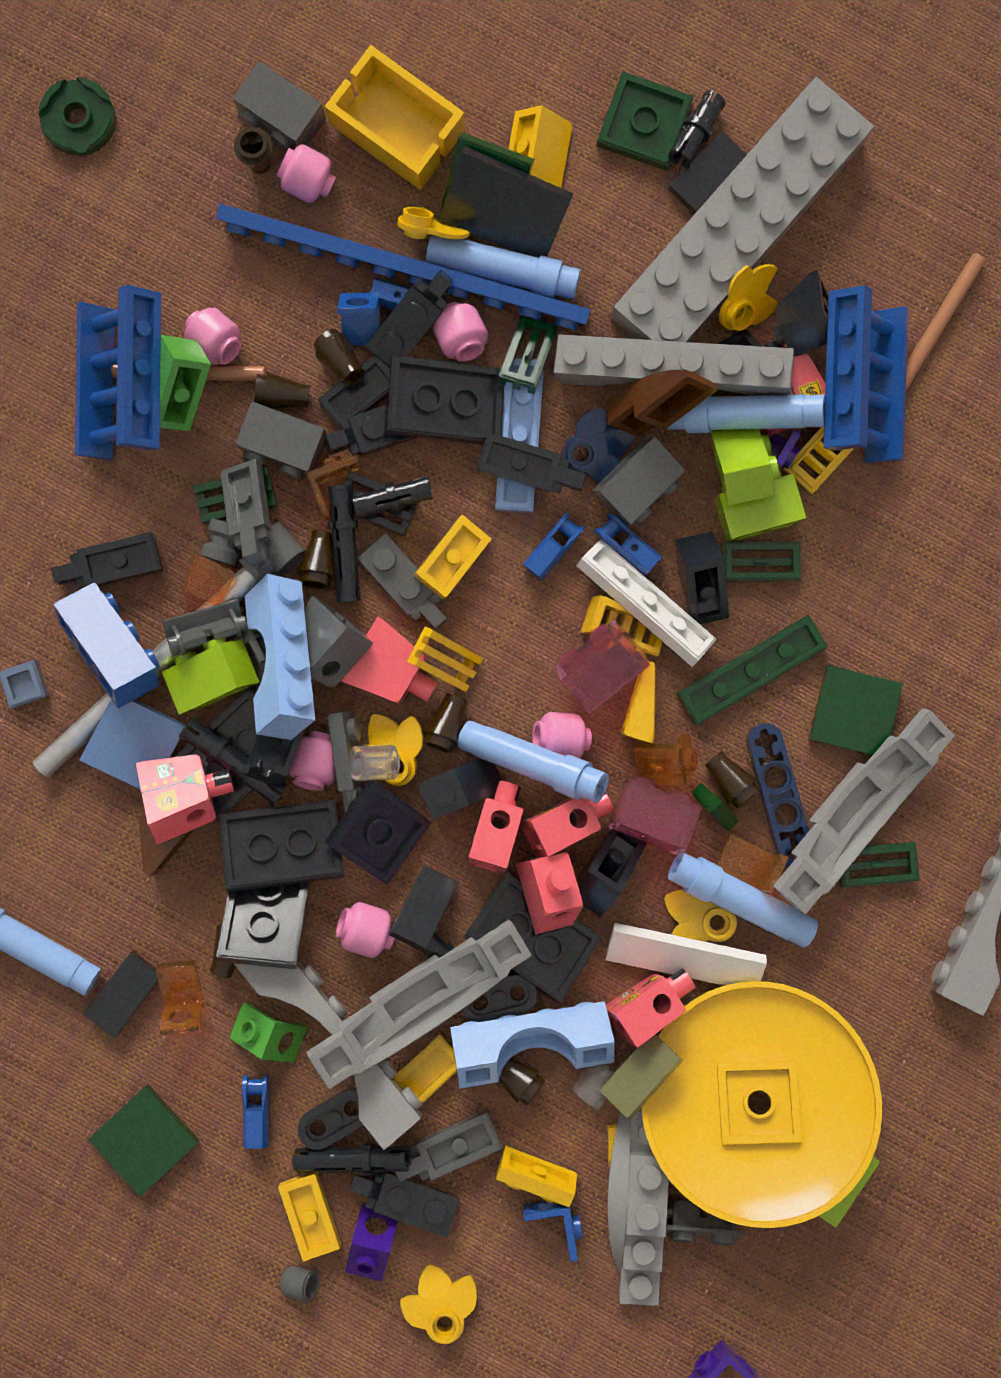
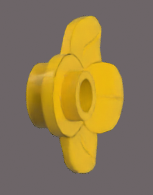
M424 207L404 208L402 216H399L397 226L404 230V235L414 239H425L427 234L455 240L464 239L469 236V231L434 218V214Z
M765 264L752 270L750 266L746 265L737 272L730 283L728 298L723 302L719 313V321L725 328L737 331L744 330L749 325L761 323L776 310V306L779 303L766 294L769 284L778 269L776 266Z
M373 714L368 727L369 744L358 747L359 756L364 757L368 774L381 775L387 783L394 786L405 785L412 781L417 772L415 758L423 747L422 728L413 716L405 719L398 725L389 717ZM397 759L404 763V771L402 773L395 769Z
M683 890L672 891L664 897L668 912L679 923L671 935L703 942L708 940L723 942L728 940L736 930L737 919L735 914L709 901L703 902L685 893ZM715 915H720L723 918V925L719 929H713L710 926V920Z
M428 1265L420 1276L418 1295L405 1296L400 1300L403 1316L411 1326L426 1329L427 1334L433 1341L440 1344H450L461 1336L464 1329V1318L475 1309L477 1288L471 1275L464 1276L452 1283L451 1278L445 1271L437 1266ZM446 1316L451 1319L452 1324L449 1327H442L439 1325L438 1320Z

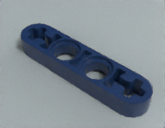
M769 723L757 724L748 731L746 745L755 778L757 779V785L761 789L759 793L777 857L784 866L789 867L794 861V858L786 857V851L791 849L789 837L785 836L780 839L779 833L792 832L800 827L801 834H793L794 841L798 845L809 832L783 735L775 725ZM764 729L766 735H773L774 742L769 743L770 754L774 756L779 753L780 761H767L760 765L759 757L767 758L763 746L755 745V739L760 738L761 730ZM773 766L781 768L785 774L783 785L777 789L767 786L764 779L765 772ZM781 804H790L795 810L794 821L787 826L780 825L775 819V811Z

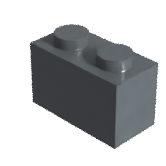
M258 61L233 97L239 113L237 115L238 118L249 128L259 127L270 134L272 142L286 152L288 148L295 150L297 146L302 144L308 146L326 120L322 103L260 61Z
M251 402L235 445L241 452H244L243 459L250 461L256 458L262 466H265L266 461L280 466V473L300 480L302 474L313 477L325 446V436L328 434L320 426Z
M646 437L592 492L624 524L631 525L633 522L639 524L654 510L651 506L654 501L661 495L664 498L667 497L680 485L681 482L678 478L686 470L656 437Z

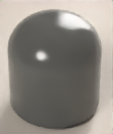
M299 1266L286 1268L280 1277V1291L287 1298L306 1303L310 1302L316 1296L319 1288L317 1271Z

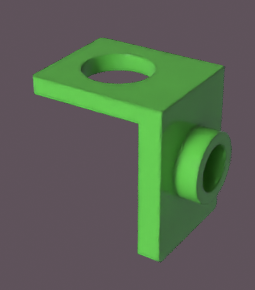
M243 1003L230 1039L260 1059L293 1063L308 1027L304 1024L277 1021L250 1003ZM292 1032L293 1041L285 1051L279 1052L278 1045L281 1038L285 1034Z

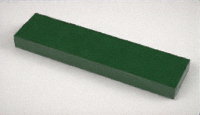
M808 614L676 694L695 726H698L828 648V645Z

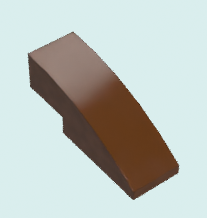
M667 370L640 378L623 387L607 399L608 425L636 437H639L652 426L666 430L716 392L717 384L688 370Z

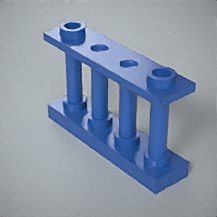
M131 285L119 287L118 309L116 310L85 302L77 303L76 456L113 460V442L115 441L117 446L149 451L159 449L160 292ZM118 326V347L114 348L115 327ZM113 365H117V386L115 387L111 371ZM114 403H117V425H113Z
M866 285L829 291L824 448L832 451L865 447L866 463L904 460L909 308L902 306L872 311V288Z

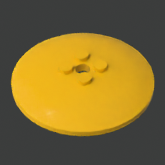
M750 981L722 986L697 997L684 1006L686 1011L664 1027L659 1035L684 1061L641 1108L643 1125L650 1148L660 1168L670 1182L693 1204L707 1213L734 1224L757 1228H776L799 1224L823 1214L842 1201L854 1189L866 1172L878 1144L882 1121V1097L876 1069L868 1050L851 1025L837 1011L817 997L800 989L772 982ZM754 1091H762L770 1099V1108L762 1115L753 1113L748 1107V1097Z

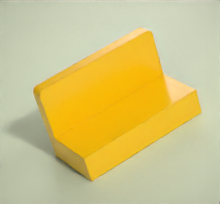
M543 105L515 111L509 150L535 159L530 175L561 188L572 123Z

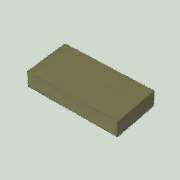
M655 1034L631 1054L599 1091L627 1119L631 1120L684 1060Z

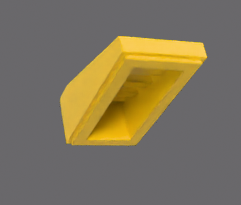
M821 427L798 452L791 466L788 469H783L788 475L794 474L796 482L810 495L819 488L854 449H842L837 455L833 451L825 449L824 444L820 441L824 436V427ZM812 449L829 462L826 467L809 453ZM802 460L819 474L816 479L798 465Z
M602 595L592 597L581 629L582 633L655 657L659 656L663 643L652 632L647 644L642 643L646 626L639 620L632 639L627 637L633 618H636L613 599ZM606 609L608 610L603 627L601 628L599 627L604 610ZM619 613L623 617L618 632L615 633L612 631Z
M645 661L640 665L621 733L622 736L653 744L655 739V663Z

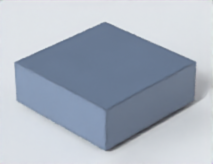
M37 660L0 671V681L10 709L50 697Z

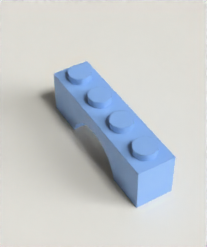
M266 574L245 595L248 630L258 631L262 634L266 649L263 678L253 698L255 728L258 735L292 740L315 721L302 582Z
M605 1001L598 1003L583 1002L574 1007L556 1010L547 1008L537 1013L520 1016L505 1015L499 1019L485 1022L469 1021L460 1026L450 1027L460 1089L499 1082L501 1071L508 1060L517 1053L531 1048H547L557 1051L565 1056L575 1069L614 1062L615 1042Z

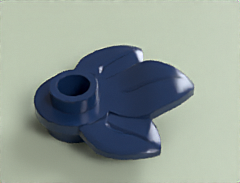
M603 408L591 410L585 413L577 422L575 435L570 437L563 446L562 457L570 460L569 469L581 473L587 472L596 482L600 483L621 462L618 457L622 456L629 448L635 436L607 425L606 414ZM584 446L587 450V456L583 460H576L574 457L575 449Z

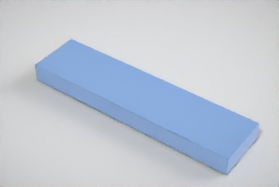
M515 358L511 372H518L522 359ZM531 359L525 376L531 377L537 360ZM544 370L535 394L528 393V388L521 386L520 390L513 388V383L507 382L506 386H504L503 437L538 447ZM497 477L495 511L533 513L535 489Z

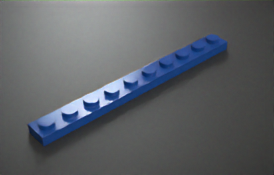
M219 203L216 219L227 223L226 231L248 237L249 231L253 230L264 234L262 241L285 247L286 240L300 244L299 251L321 258L322 251L337 254L335 262L358 268L359 261L372 264V272L390 278H394L395 272L410 275L408 283L415 285L420 279L428 285L439 270L442 269L453 279L451 285L445 291L446 294L467 299L469 292L483 296L482 304L504 310L505 303L520 307L518 312L520 315L537 320L541 319L542 313L557 317L555 325L577 331L578 324L587 326L590 309Z

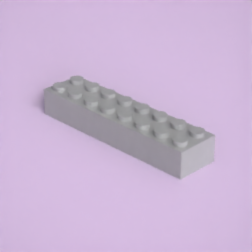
M816 76L615 304L611 320L633 339L691 342L728 298L730 283L737 272L746 265L750 266L752 270L758 266L864 145L875 126Z

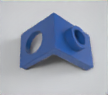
M340 293L337 314H341L342 333L347 335L351 345H366L380 327L379 293Z
M547 1201L523 1204L524 1221L563 1215L570 1262L578 1261L575 1240L583 1239L579 1214L571 1216L570 1207L559 1203L553 1204Z

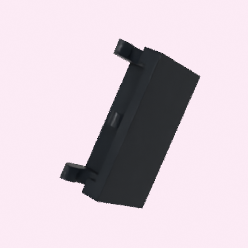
M303 731L292 740L257 734L242 775L280 788L289 773Z

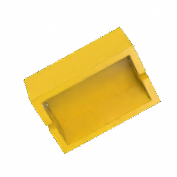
M370 45L350 72L352 83L345 79L325 105L329 124L416 188L422 190L440 166V154L446 158L457 143L460 134L466 131L465 114L454 104Z

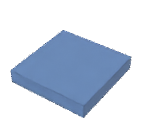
M110 700L79 761L141 790L136 763L170 758L180 739L178 736L184 727L186 728V724L137 700H133L120 708H117L114 702Z

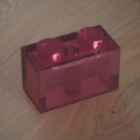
M613 619L607 625L602 624L590 634L589 640L581 647L571 649L565 653L560 659L559 665L555 668L560 683L589 713H592L650 666V663L643 649Z
M636 777L635 780L628 779L621 786L614 806V812L611 814L607 827L676 855L687 851L702 807L693 804V798L676 791L668 794L656 789L657 784L646 778Z

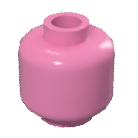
M303 144L297 146L295 150L288 148L276 175L281 178L280 186L282 190L309 204L315 202L319 195L327 198L336 178L330 174L331 160Z
M453 302L445 305L443 312L433 323V333L442 352L447 358L459 362H467L477 358L483 352L484 346L488 341V331L479 312L474 306L466 303Z
M217 308L195 311L185 322L184 338L198 341L211 366L226 365L234 360L240 352L242 346L240 328Z
M548 712L542 717L541 721H536L532 733L533 744L564 756L572 755L577 758H581L584 751L590 749L592 741L591 730L585 727L582 717L578 714Z
M311 731L309 736L301 737L288 773L294 778L293 783L308 790L322 791L324 786L331 785L335 781L336 771L329 734Z
M361 902L355 903L350 909L344 908L338 920L335 934L337 938H340L341 947L344 950L368 958L377 957L384 948L389 950L395 939L389 935L393 927L391 926L389 912Z

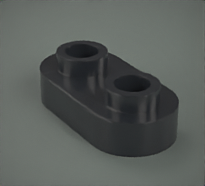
M508 974L507 977L482 994L488 1000L484 1008H477L472 1002L463 1008L462 1012L468 1020L476 1022L496 1020L505 1015L522 1014L534 1006L537 1000V989L517 974ZM514 986H521L524 988L525 994L522 998L516 999L511 996L510 990Z
M347 1088L308 1110L302 1116L298 1124V1136L306 1147L313 1150L324 1149L363 1126L359 1120V1111L351 1114L345 1109V1104L349 1101H355L359 1105L357 1088ZM314 1121H322L325 1124L326 1130L323 1133H316L312 1130L311 1125Z

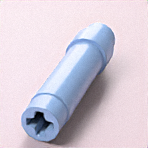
M431 235L426 253V263L532 290V293L555 299V296L574 300L581 269L563 265L562 260L542 255L538 258L465 239H447L436 235Z
M790 394L716 397L711 395L667 429L686 430V433H711L712 430L824 427L825 395Z
M468 721L459 734V749L553 787L554 791L573 799L579 800L584 798L598 803L606 792L609 775L593 768L592 763L572 755H561L474 721Z
M680 852L674 859L668 873V879L682 886L685 893L703 902L709 901L803 948L807 947L814 939L818 929V921L731 876L724 872L722 867L703 857L696 859L684 852Z
M0 908V950L83 996L90 992L102 971L101 968L6 915V911Z

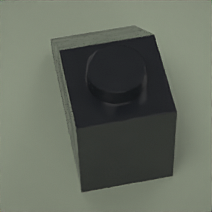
M818 270L810 272L776 306L777 323L772 324L775 338L780 346L786 344L787 348H793L794 357L827 344L829 295Z
M713 532L675 540L678 572L688 614L699 624L729 618L725 561Z
M478 758L419 783L418 786L432 820H435L495 794L498 783L502 780L494 763Z
M617 822L610 828L577 879L583 906L598 917H601L622 893L647 845L645 841Z

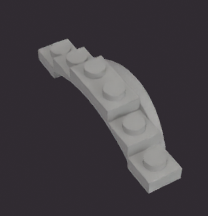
M922 708L898 737L889 735L866 764L857 762L809 819L814 826L791 852L796 859L773 885L798 911L806 914L821 895L828 893L886 821L938 762L939 754L955 735L931 710Z
M507 920L477 941L471 937L440 958L435 954L369 997L372 1003L339 1023L338 1025L341 1030L306 1053L328 1089H331L349 1076L360 1074L422 1037L507 977L512 968L532 955L514 924Z
M641 1109L631 1120L620 1113L608 1179V1229L612 1256L620 1273L619 1304L658 1306L660 1272H662L663 1245L664 1237H666L669 1179L660 1168L652 1153L646 1137Z

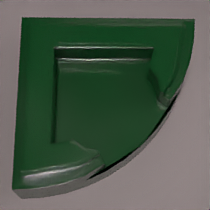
M702 783L692 791V796L714 816L715 820L725 830L728 829L730 831L739 822L726 805Z

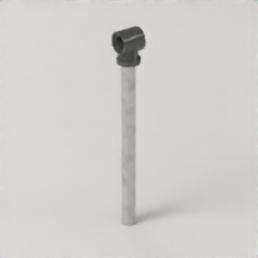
M281 523L273 524L270 530L271 538L264 541L267 547V563L253 567L247 559L242 557L239 561L244 567L197 610L238 599V602H240L266 574L282 576L301 561L306 550ZM167 638L152 651L160 665V669L156 671L157 677L175 662L174 659L182 655L171 656ZM107 693L33 760L34 766L41 774L49 778L90 740L111 700Z

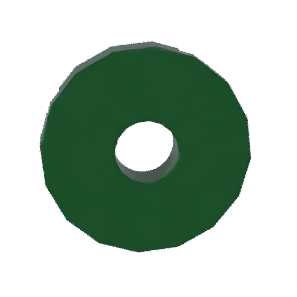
M75 77L76 80L69 81L63 79L56 82L45 92L39 104L38 115L40 116L42 132L56 149L66 154L85 156L99 151L109 142L116 127V112L109 95L99 84L87 78ZM77 108L86 110V117L81 123L71 124L68 122V116L72 110Z

